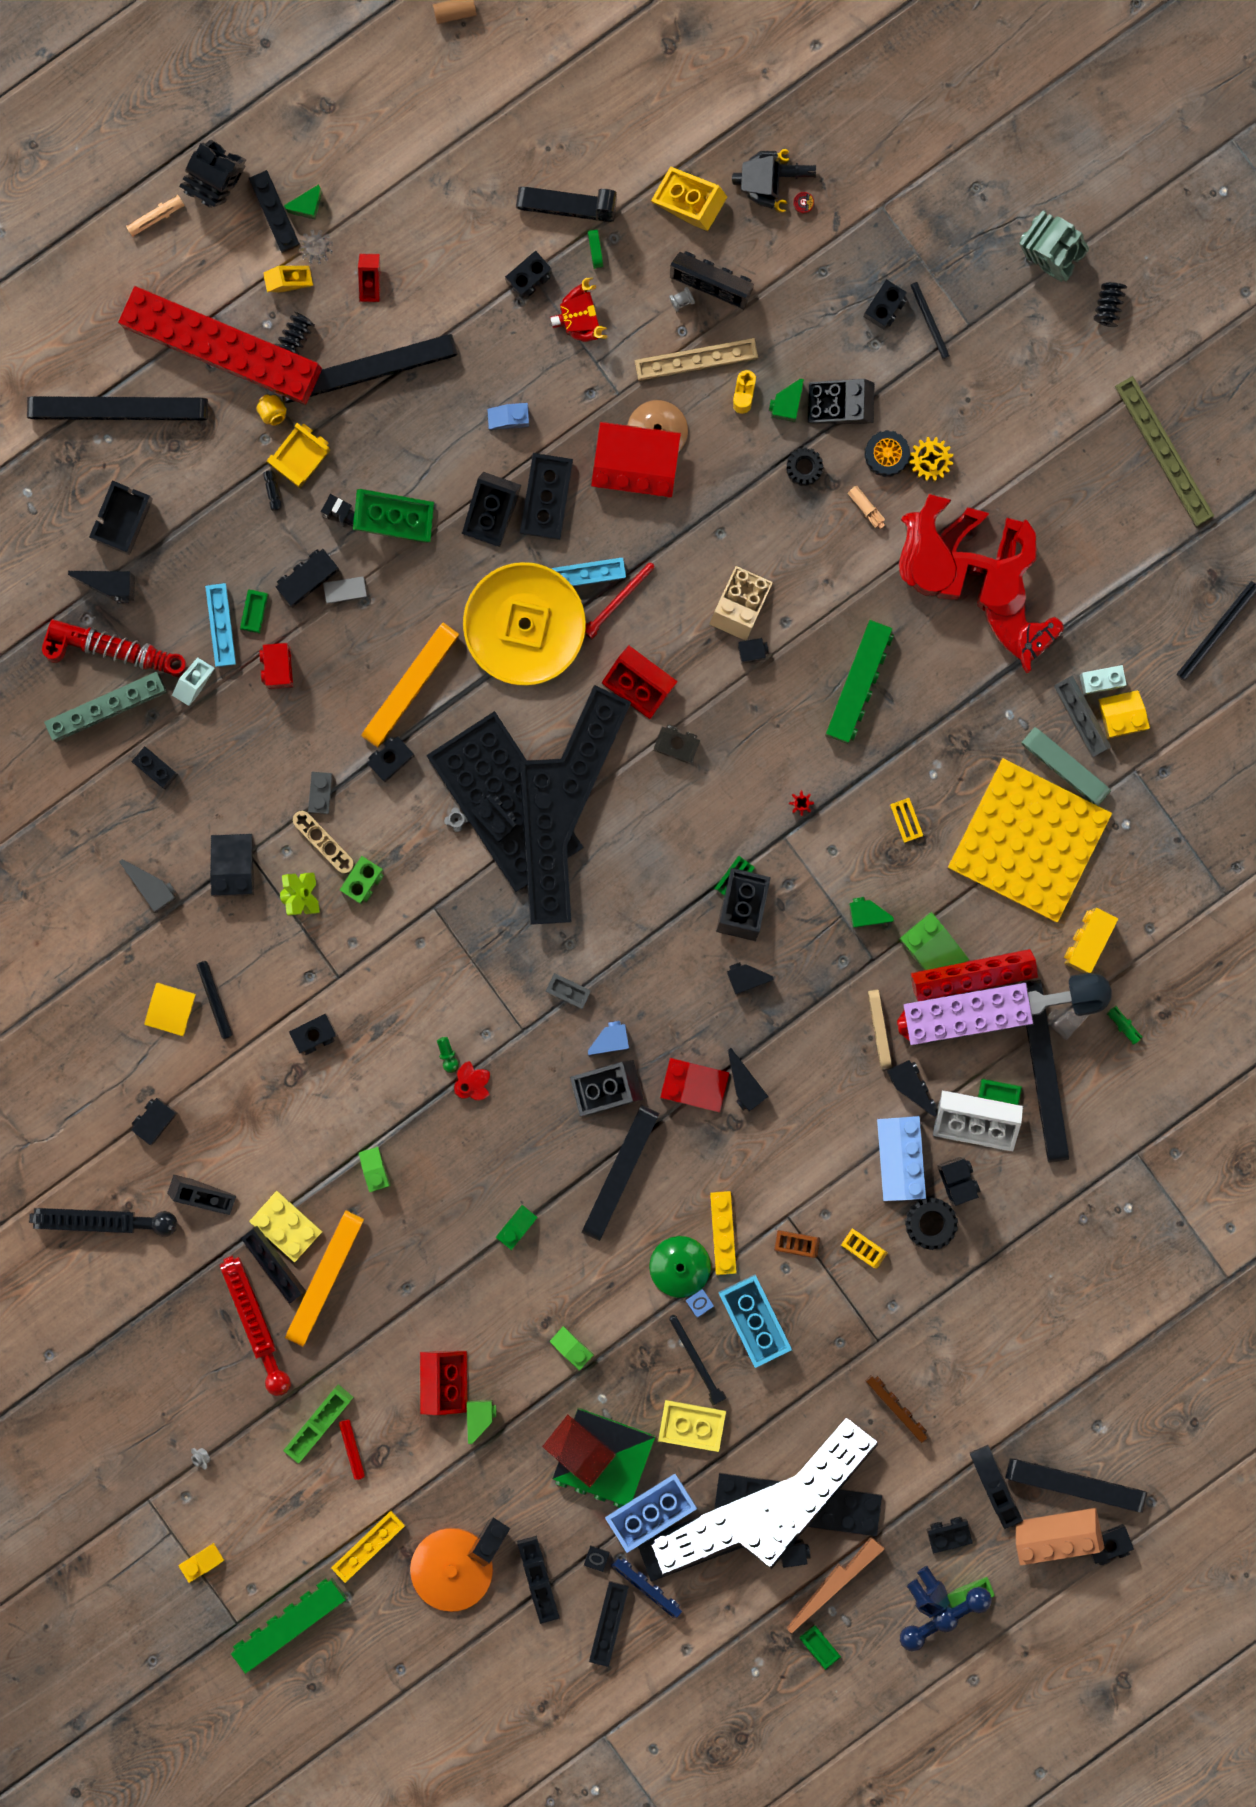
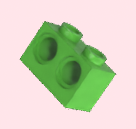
M361 856L340 888V891L360 904L363 901L367 903L373 894L370 890L374 884L378 885L384 877L382 874L383 869ZM367 867L374 869V875L371 878H365L363 875V871ZM361 884L363 886L362 894L354 895L352 892L353 886Z

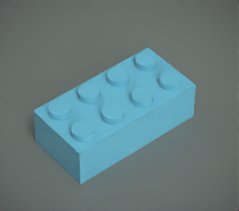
M755 1274L718 1292L755 1368L792 1350Z

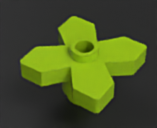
M303 873L300 874L299 878L296 874L282 875L284 889L280 892V899L286 905L287 916L299 915L302 911L306 915L319 913V902L311 894L316 886L315 874Z

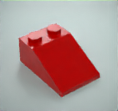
M670 1058L660 1098L720 1112L729 1072Z

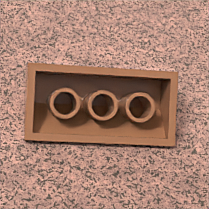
M1090 1508L1024 1519L1016 1524V1548L1020 1565L1100 1553L1105 1547L1097 1509Z

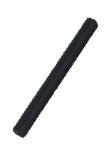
M1251 581L1177 672V676L1181 680L1185 681L1254 596L1256 593L1255 582Z

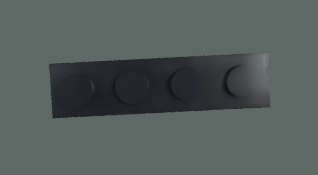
M265 170L249 177L281 253L300 246L268 171Z
M258 1226L241 1237V1240L289 1304L306 1292Z
M613 1581L608 1583L589 1658L590 1663L609 1667L629 1589L628 1585Z

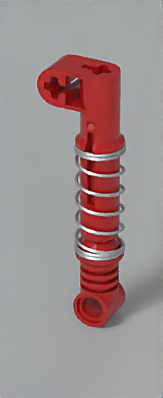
M54 619L50 621L42 645L44 656L53 663L60 662L65 656L68 645L81 648L86 653L92 651L93 655L95 652L102 654L103 658L109 656L113 657L114 661L116 659L123 660L124 664L126 662L133 663L135 667L139 662L140 669L147 670L154 667V670H158L159 668V671H164L174 677H181L188 669L187 662L180 654L163 653V651H158V649H155L153 645L148 643L141 648L137 640L130 642L127 637L120 639L117 634L109 636L106 631L99 633L96 628L89 627L85 629ZM50 640L61 642L62 645L55 644L54 646ZM54 648L58 650L57 652H53V654H51L49 651L50 649L53 650ZM175 661H180L182 663L181 667L173 670L171 668L172 664Z

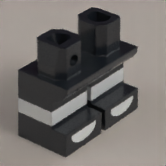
M330 494L321 510V515L328 520L334 515L339 518L342 527L345 524L353 527L355 512L352 505Z

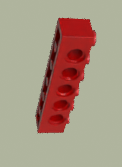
M1031 949L911 973L913 992L918 1002L1038 978L1036 959Z

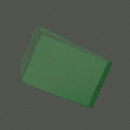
M319 184L285 204L284 207L287 213L315 220L322 195Z

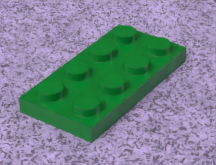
M357 489L353 530L429 543L431 539L434 502Z

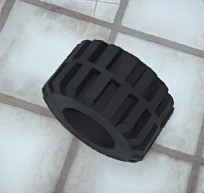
M926 1198L917 1201V1203L910 1207L911 1209L907 1212L905 1220L906 1232L916 1245L929 1250L941 1249L954 1239L955 1233L958 1230V1218H956L955 1211L948 1203L937 1198ZM930 1211L940 1214L944 1222L941 1232L934 1236L924 1234L919 1226L922 1215Z

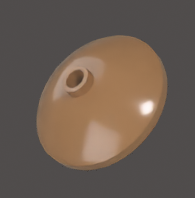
M662 400L646 402L635 409L628 421L629 426L654 429V426L659 425L662 428L661 430L681 433L679 452L686 443L688 436L687 421L683 413L669 402Z

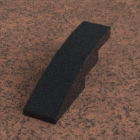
M537 1535L517 1541L540 1624L560 1619Z

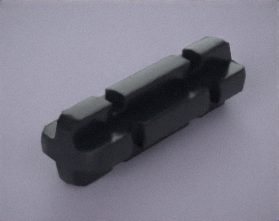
M265 471L263 476L266 481L268 499L271 501L269 502L272 511L282 508V505L278 499L280 496L277 483L274 481L276 479L274 471Z

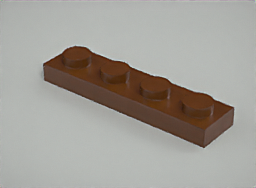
M870 1375L865 1380L915 1437L921 1443L927 1439V1436L924 1434L927 1430L920 1422L915 1424L910 1419L913 1416L906 1407L901 1409L897 1404L899 1399L892 1391L888 1394L883 1389L885 1384L878 1376L873 1378Z

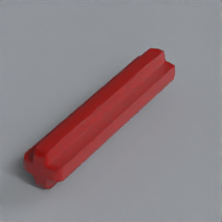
M349 1419L340 1421L339 1426L353 1477L355 1480L363 1479L365 1474L351 1422Z

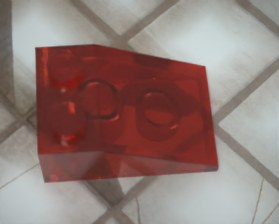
M568 1414L542 1446L588 1487L593 1485L616 1456V1452Z

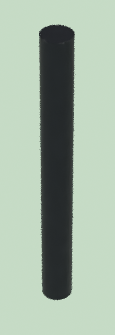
M918 282L912 283L910 285L940 355L942 359L948 358L950 355Z

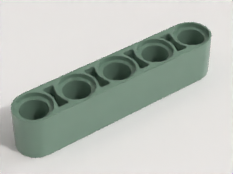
M1036 727L1021 742L1026 749L1093 804L1099 806L1111 792L1108 786Z

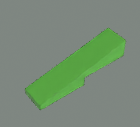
M338 1384L283 1451L299 1464L354 1397Z

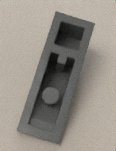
M123 859L119 861L154 912H158L176 899L174 895L176 890L170 882L166 884L163 880Z

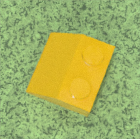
M1138 690L1098 699L1107 739L1146 731L1150 728L1146 709Z

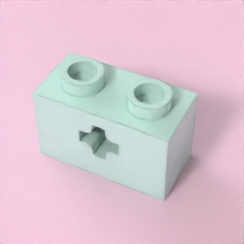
M1123 665L1080 674L1083 695L1126 686Z

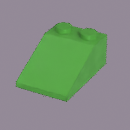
M932 912L899 938L900 942L924 970L964 963L969 960Z

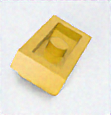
M212 1543L178 1566L190 1583L224 1561V1558L216 1545Z

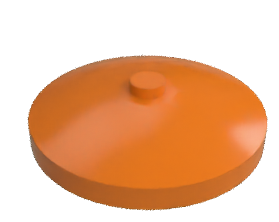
M445 1528L431 1533L418 1545L411 1560L410 1574L416 1592L427 1604L442 1611H460L473 1606L485 1595L492 1580L493 1563L491 1560L490 1564L483 1566L467 1556L478 1538L476 1535L459 1528Z

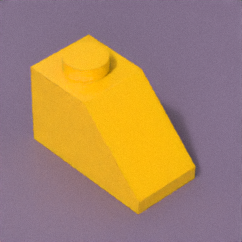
M277 266L263 272L267 292H286L313 286L309 266Z

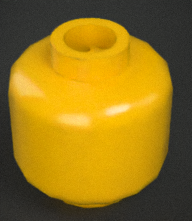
M267 394L262 396L256 407L263 422L274 426L280 424L285 419L287 412L286 407L277 395Z

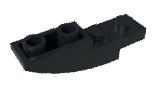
M989 1445L970 1452L981 1482L1003 1528L1006 1529L1022 1522L1021 1514Z

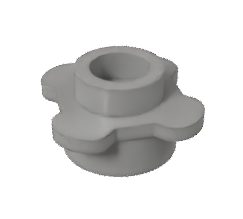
M453 808L451 810L452 813L445 817L444 822L446 825L452 826L455 832H460L463 824L469 820L460 812L459 808Z
M203 1448L199 1450L191 1449L193 1464L197 1467H202L204 1470L207 1469V1463L210 1462L207 1451Z

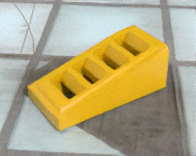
M853 1228L841 1244V1246L874 1269L879 1267L888 1253ZM855 1236H857L858 1240L856 1241L853 1247H850L849 1245L851 1244ZM864 1241L865 1244L859 1252L856 1251L861 1242ZM871 1246L872 1249L870 1250V1252L868 1253V1255L865 1257V1256H864V1253L866 1252V1250L868 1249V1247ZM878 1251L879 1254L872 1262L870 1259L875 1254V1252Z

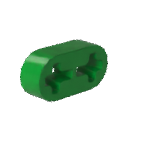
M598 229L588 231L593 269L602 268L604 266Z

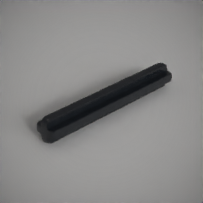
M207 961L199 962L196 966L221 1038L232 1037V1031Z

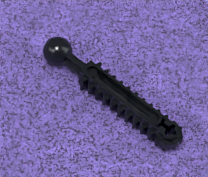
M34 1208V1213H29V1223H33V1229L134 1233V1229L153 1230L158 1236L168 1237L174 1234L178 1225L175 1215L168 1211H161L154 1217H135V1212Z

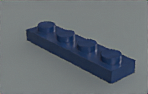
M618 1558L613 1562L611 1567L673 1619L681 1614L680 1605L672 1598L668 1600L664 1597L663 1590L658 1586L654 1585L652 1587L647 1582L648 1578L641 1572H634L631 1569L632 1565L627 1560H620Z

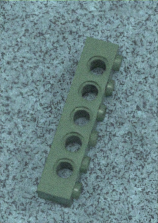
M154 672L44 721L52 741L58 742L167 693V690L159 673Z

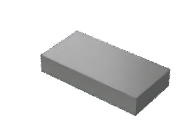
M364 577L323 583L327 604L367 597Z

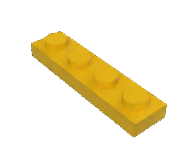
M731 1191L711 1192L716 1275L736 1274Z
M391 1510L340 1558L331 1569L346 1583L403 1529L405 1524Z

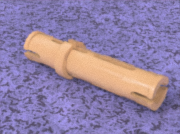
M176 195L164 204L161 202L158 204L159 207L131 224L126 225L131 236L134 237L165 217L166 219L169 218L171 213L184 207L185 205L179 195Z

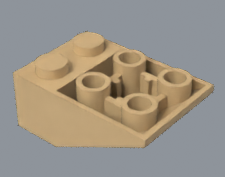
M735 566L709 625L746 641L773 582Z

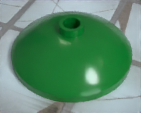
M674 1236L662 1241L655 1248L650 1258L649 1269L651 1278L660 1291L672 1297L683 1298L696 1294L705 1286L710 1276L711 1262L707 1251L698 1241L686 1236ZM678 1264H683L684 1270L678 1271L676 1269V1266Z

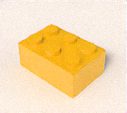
M1097 907L1089 911L1087 910L1082 919V922H1084L1083 927L1078 929L1073 937L1075 941L1073 947H1068L1063 957L1066 959L1064 964L1082 973H1091L1118 918Z

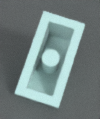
M197 657L178 680L172 696L190 706L203 689L215 668Z

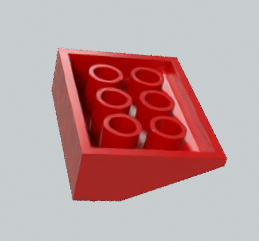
M600 422L591 487L672 498L681 433Z

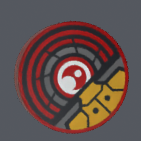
M807 192L798 193L793 202L795 210L802 214L810 212L814 205L812 195Z

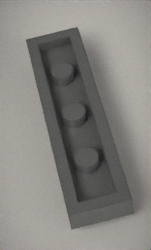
M1073 675L1054 685L1092 757L1111 748Z

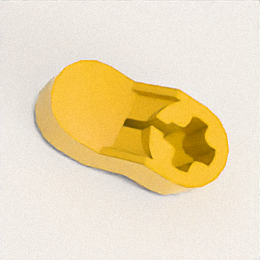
M749 370L739 373L736 382L733 408L740 414L750 411L753 402L756 376Z

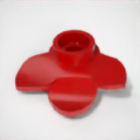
M465 1062L457 1071L458 1080L454 1084L456 1096L462 1099L470 1097L476 1101L485 1099L489 1096V1092L484 1086L490 1079V1072L484 1069L474 1071L471 1062ZM461 1085H466L468 1090L462 1091Z

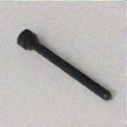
M671 1315L669 1320L710 1392L709 1400L712 1406L727 1398L726 1395L719 1388H716L677 1316Z

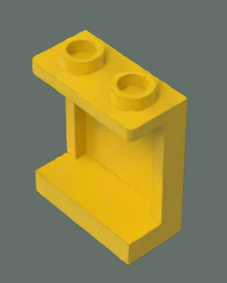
M296 423L291 434L274 455L271 454L267 460L270 466L299 488L304 485L330 452L327 446L329 443L321 436L318 438L311 434L313 430L304 423L302 426Z

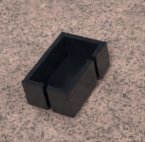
M112 480L98 514V517L104 522L102 524L100 521H95L89 538L130 555L153 498L150 495L135 489L131 490L130 487Z
M958 1157L937 1165L950 1204L957 1206L979 1198L977 1193L981 1191L977 1180L975 1181L971 1178L970 1173H973V1168L970 1161Z

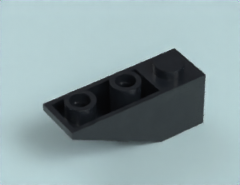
M907 1060L887 1070L897 1091L931 1116L937 1115L935 1111L938 1108L933 1099L929 1100L926 1094L929 1091L924 1080L920 1082L917 1076L920 1071L915 1062L911 1063L910 1060Z

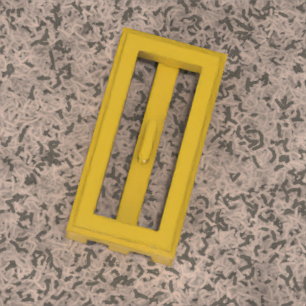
M910 798L890 804L903 842L922 837L923 833ZM905 803L908 806L909 812L911 814L913 823L918 834L914 835L910 821L908 819L907 813L903 805ZM897 806L900 807L910 837H906L896 810Z

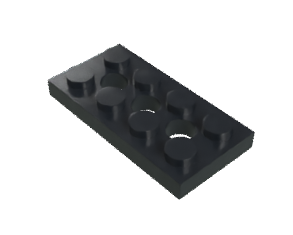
M533 453L520 534L556 540L561 539L573 459ZM547 471H552L555 473L556 478L554 481L548 482L544 479V474ZM544 491H549L553 497L551 501L544 502L541 499V494ZM539 512H548L549 519L546 522L539 521L537 518Z

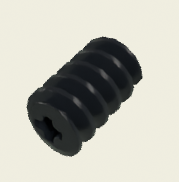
M1116 282L1103 283L1101 285L1103 291L1099 292L1101 299L1097 301L1099 307L1095 309L1097 314L1094 316V320L1107 327H1118L1113 321L1120 320V317L1116 316L1115 313L1122 312L1117 305H1123L1124 302L1119 300V297H1125L1126 294L1121 292V289H1127V286Z
M294 312L297 316H290V320L293 323H286L289 330L284 329L282 331L285 337L278 338L281 344L275 345L299 355L300 353L296 350V347L303 348L300 340L307 341L303 334H311L307 327H315V324L302 314Z

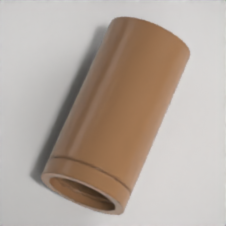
M448 0L433 4L437 24L477 15L474 0Z

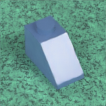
M528 403L506 404L487 409L489 430L529 427Z
M620 1021L609 1022V1027H605L589 1048L588 1055L629 1049L625 1024L621 1025Z

